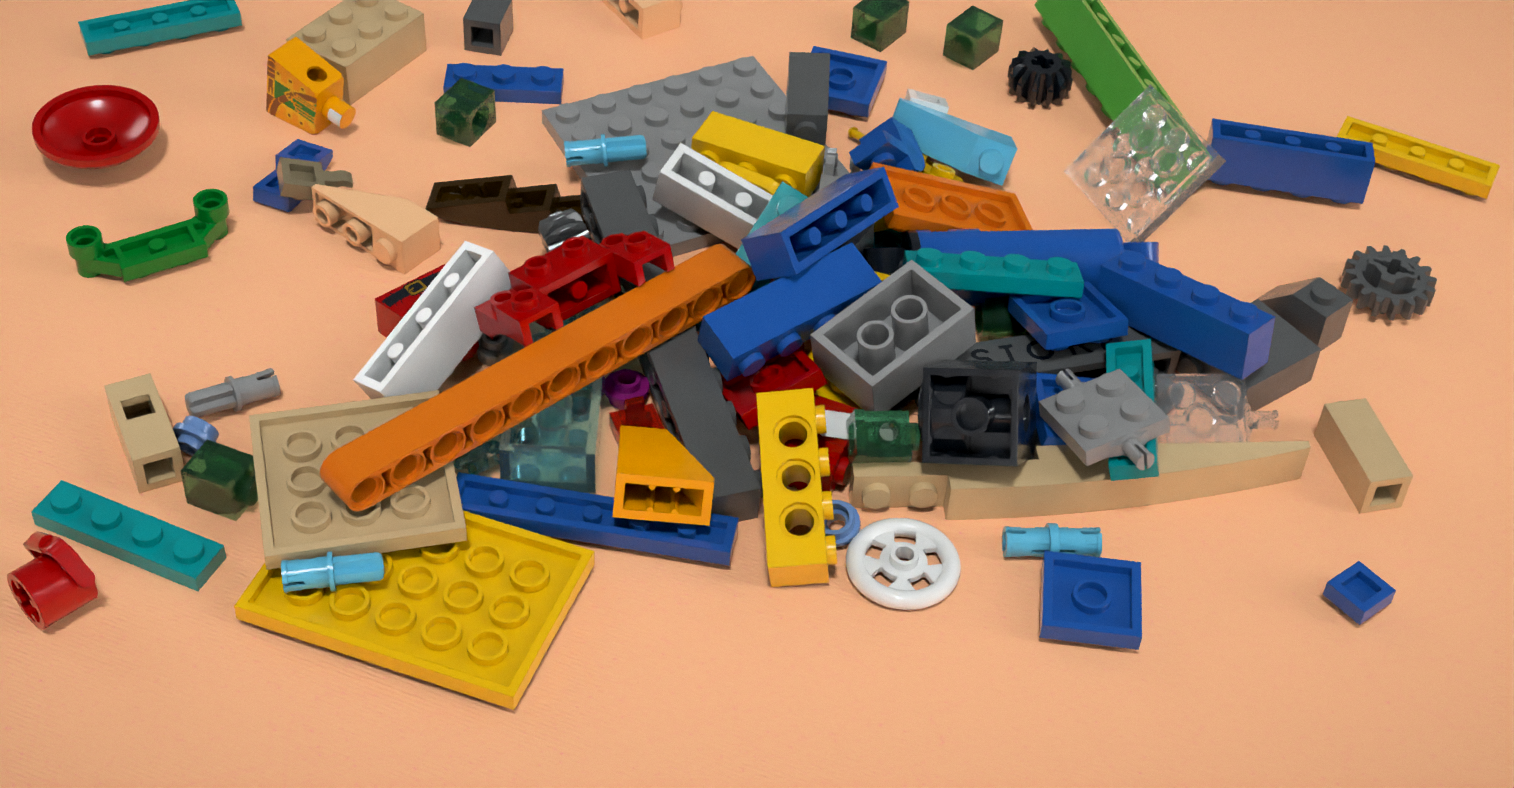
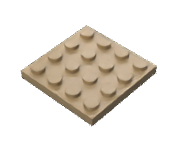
M439 390L249 415L266 570L281 568V560L327 556L329 551H333V557L373 552L385 553L467 541L466 524L453 461L362 511L350 509L321 480L319 475L320 467L330 453L440 394Z

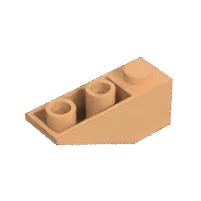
M319 184L311 187L315 220L322 226L328 227L340 234L351 244L359 246L374 255L383 264L390 265L404 275L441 250L438 217L409 199Z

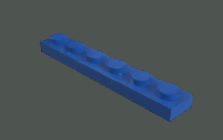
M458 472L456 477L462 509L473 514L545 536L730 566L738 533V517L711 513L710 526L612 517L614 497Z

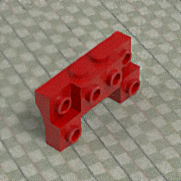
M644 230L629 235L623 233L612 234L605 237L600 244L582 235L569 238L560 247L544 255L531 257L524 262V265L508 272L512 288L497 292L490 297V300L474 307L479 329L491 338L499 334L506 335L527 347L533 343L529 327L530 323L536 322L546 329L552 327L557 330L563 327L564 320L621 291L618 276L639 287L646 283L643 264L651 263L666 272L675 269L671 246L669 243Z

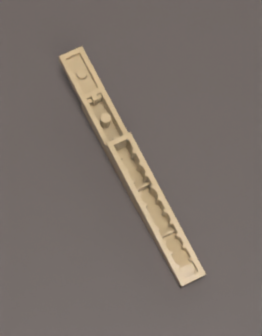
M1309 441L1158 443L1159 477L1111 481L1108 458L1086 466L1067 445L1036 446L1033 459L1026 460L1017 467L922 462L852 463L848 495L849 502L854 508L943 507L946 520L1021 518L1106 511L1210 497L1301 479L1311 446Z

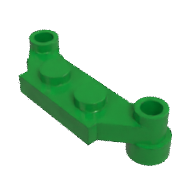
M219 189L202 190L193 197L195 216L192 219L111 243L103 242L102 233L97 227L90 225L75 227L66 235L69 255L75 259L78 274L82 277L93 278L100 274L122 277L124 282L208 257L207 250L215 240H220L228 234L226 218L230 210L226 193Z

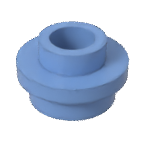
M186 416L182 423H176L173 427L181 451L198 458L202 454L213 455L218 447L216 440L219 432L210 423L195 416Z
M832 500L834 520H824L826 536L835 535L836 547L849 544L859 533L861 522L857 510L851 504L841 500ZM839 520L845 523V526L839 530L829 529L830 524L834 521Z

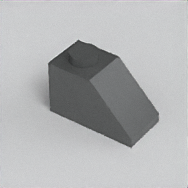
M789 52L785 134L823 146L826 143L830 53Z
M1321 277L1279 285L1257 298L1320 347L1321 351L1342 337L1353 303L1352 298Z

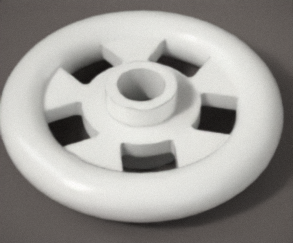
M888 518L867 525L851 540L846 552V568L854 586L873 602L892 609L917 610L939 603L954 590L961 573L959 554L950 539L932 525L910 518ZM894 537L915 539V544L895 542ZM872 545L883 549L879 559L866 555L867 550ZM936 552L941 564L928 565L925 553ZM898 558L907 559L909 561H902ZM882 572L893 583L887 587L873 577ZM925 577L931 584L925 588L915 590L910 583Z

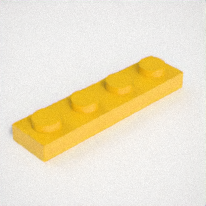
M1350 116L1346 117L1337 135L1338 138L1373 143L1375 163L1381 164L1388 169L1403 171L1421 177L1425 181L1439 183L1458 189L1467 195H1476L1485 199L1488 198L1500 168L1499 164Z

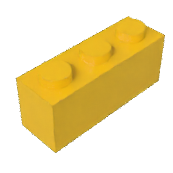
M715 111L710 113L692 137L691 149L715 163L731 162L770 177L779 184L783 181L807 197H810L820 182L821 174H823L825 146Z

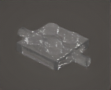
M1228 373L1154 375L1156 405L1169 417L1170 432L1157 437L1158 443L1250 442L1252 429H1278L1279 420H1274L1279 417L1277 410L1251 411L1247 401L1246 378L1241 380Z

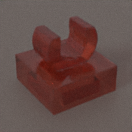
M643 396L625 399L624 410L609 413V427L618 447L621 425L664 429L653 403L644 405Z

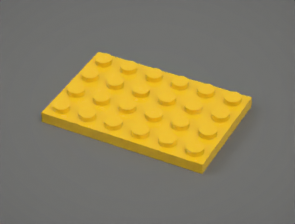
M463 510L467 541L381 553L385 572L382 580L336 585V591H331L330 587L284 593L281 568L266 570V564L264 563L234 605L238 620L514 710L595 564V551Z

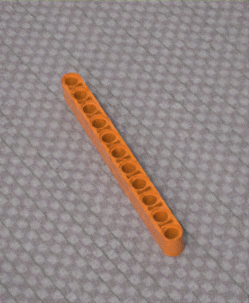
M714 245L676 265L675 269L663 272L643 285L626 292L336 449L327 456L320 467L319 475L321 480L353 511L365 510L701 322L703 316L747 295L756 280L752 267L725 245Z

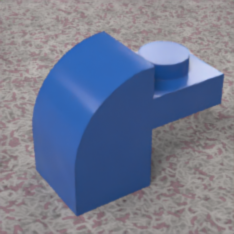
M892 117L860 138L861 144L849 152L854 165L863 171L869 170L873 162L921 172L925 168L923 154L912 130Z

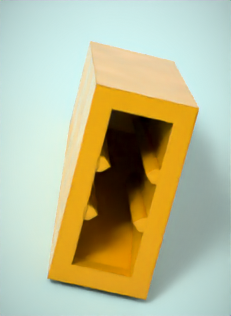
M621 425L612 517L710 526L714 477L667 429Z

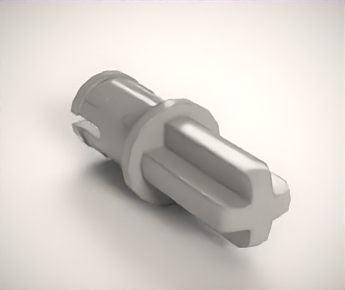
M268 368L255 374L235 379L232 376H227L224 379V383L187 393L185 395L186 409L190 416L198 418L230 408L235 412L240 411L243 405L280 396V385L277 375H274L275 371L272 368Z

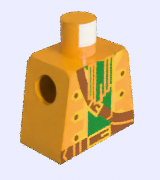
M295 36L268 55L266 111L310 134H318L332 123L344 129L351 124L356 114V109L343 101L344 78L342 74Z

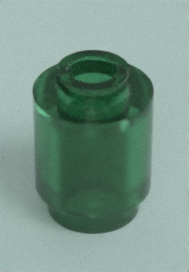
M1009 296L987 298L985 303H977L975 305V329L979 338L987 337L989 340L1030 334L1008 311Z

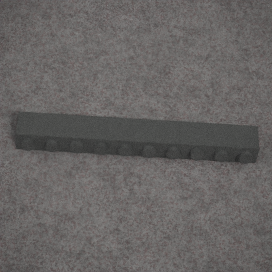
M630 169L581 177L580 209L593 242L600 244L605 237L612 234L623 233L629 235L643 230L657 238L659 237L656 217L654 214H648L646 210L647 200L642 185H636ZM648 262L642 265L646 282L665 272L663 269ZM618 276L621 291L613 295L617 298L638 286ZM695 324L638 356V360L649 382V388L664 428L714 477L711 513L738 517L739 522L758 518L760 498H763L762 473L759 469L754 470L751 465V450L746 435H739L737 431V417L732 401H725L723 397V383L720 371L717 367H711L708 354L698 342Z

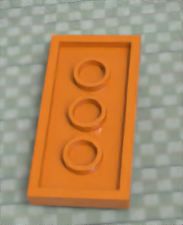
M875 162L870 167V169L885 167L899 207L883 218L886 226L895 231L931 230V232L947 231L948 229H979L980 231L1033 230L1015 193Z

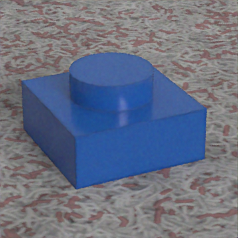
M1358 561L1329 580L1323 595L1356 623L1361 625L1391 604L1396 590Z

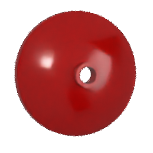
M116 85L86 86L60 94L42 106L32 122V135L38 150L44 156L57 163L79 169L107 168L127 162L148 148L160 130L159 112L153 101L141 92Z

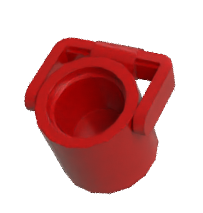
M39 531L31 534L23 543L25 549L34 559L7 574V581L15 600L27 618L40 630L59 621L98 596L95 575L78 553L60 537Z

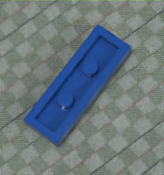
M470 63L447 64L443 86L444 100L561 104L564 69L547 66L516 67L506 64L497 66L473 65Z

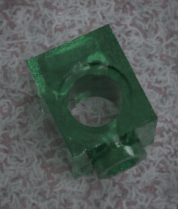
M460 78L434 102L437 135L471 147L496 123L495 90Z

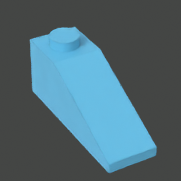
M899 98L892 118L912 130L923 154L966 174L1001 186L1003 185L1017 151L1011 136Z

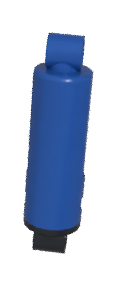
M1116 228L1020 231L948 229L947 231L931 232V230H906L903 234L901 247L864 248V258L871 268L876 272L888 275L893 274L902 267L905 250L917 251L921 248H933L942 253L951 254L976 251L985 256L994 257L1019 254L1036 260L1062 257L1072 262H1077L1084 282L1089 281L1097 290L1101 265L1127 249L1140 252L1146 258L1159 263V242H1123L1120 232ZM950 289L970 306H979L982 303H1008L1009 295L1016 294Z

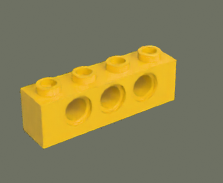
M813 388L756 393L767 565L771 587L828 583V565L837 564L835 535L826 536L824 521L834 520L832 492L822 491L821 477L830 476L828 447L819 448L818 434L827 433L825 406H815ZM791 439L804 441L802 445L794 448L784 445L785 442ZM796 481L808 484L806 488L800 491H791L786 488L789 484ZM797 525H807L812 528L810 532L801 536L793 535L789 532Z

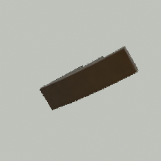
M513 175L434 182L425 208L438 218L471 226L512 232L539 233L538 227L541 220L548 218V215L561 210L563 212L570 208L578 212L584 224H586L580 209L581 195L561 196L557 184L517 188Z

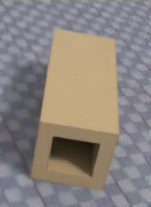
M151 373L104 385L111 418L138 492L143 493L185 481L186 475L180 446Z
M1361 398L1324 404L1314 436L1359 514L1402 507L1413 479V474L1367 399Z

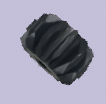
M1035 47L1030 52L1025 50L1019 51L1018 56L1012 58L1007 75L1009 77V93L1017 96V102L1027 101L1031 104V107L1038 104L1048 108L1050 103L1055 105L1061 104L1063 98L1068 97L1073 82L1071 62L1063 59L1062 53L1053 54L1049 52V48L1045 51H1039Z

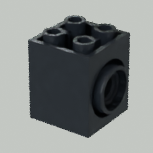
M944 360L923 367V381L918 398V430L922 441V463L1017 467L1032 457L1036 447L1037 362Z

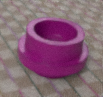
M622 369L606 377L604 393L610 404L615 408L633 410L640 407L648 396L649 382L638 371Z

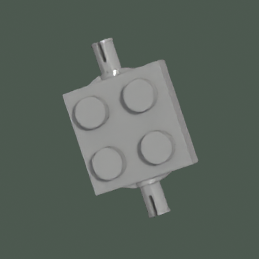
M1065 369V373L1060 371L1057 374L1056 384L1063 391L1039 401L1040 416L1086 466L1109 457L1122 455L1127 456L1142 471L1145 470V466L1148 469L1153 465L1155 457L1144 445L1149 440L1170 432L1169 417L1121 369L1103 374L1088 382H1081L1070 369Z

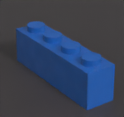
M1212 118L1206 148L1216 161L1203 176V179L1210 180L1218 185L1237 184L1250 186L1257 191L1276 190L1289 192L1301 198L1314 196L1327 198L1340 204H1348L1350 202L1363 204L1375 165L1373 143Z
M885 167L845 174L741 239L756 280L760 281L798 274L898 208L899 206Z
M851 242L825 255L798 274L781 277L703 316L698 342L727 382L741 374L745 377L750 376L760 370L766 361L778 355L786 357L797 351L803 342L811 339L810 334L882 281Z
M1127 249L1101 265L1098 291L1129 319L1128 326L1241 380L1268 362L1275 316L1258 309L1252 303L1240 301L1220 292L1215 286L1203 284L1187 277L1175 268L1165 267L1154 262L1140 252Z

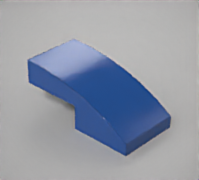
M296 139L275 155L276 169L253 186V201L286 212L292 211L302 200L280 196L276 171L280 157L321 162L322 169L325 171L333 158L332 149Z

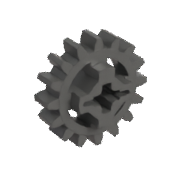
M1384 245L1382 251L1377 252L1372 246H1367L1365 254L1356 250L1353 253L1352 259L1348 258L1346 260L1340 285L1347 289V296L1352 299H1358L1356 308L1369 307L1371 316L1376 317L1379 313H1386L1387 318L1394 321L1395 315L1400 314L1406 320H1410L1413 312L1422 315L1426 306L1430 307L1436 292L1437 278L1430 276L1432 271L1430 266H1419L1420 257L1407 258L1404 249H1400L1398 252H1391L1390 248Z

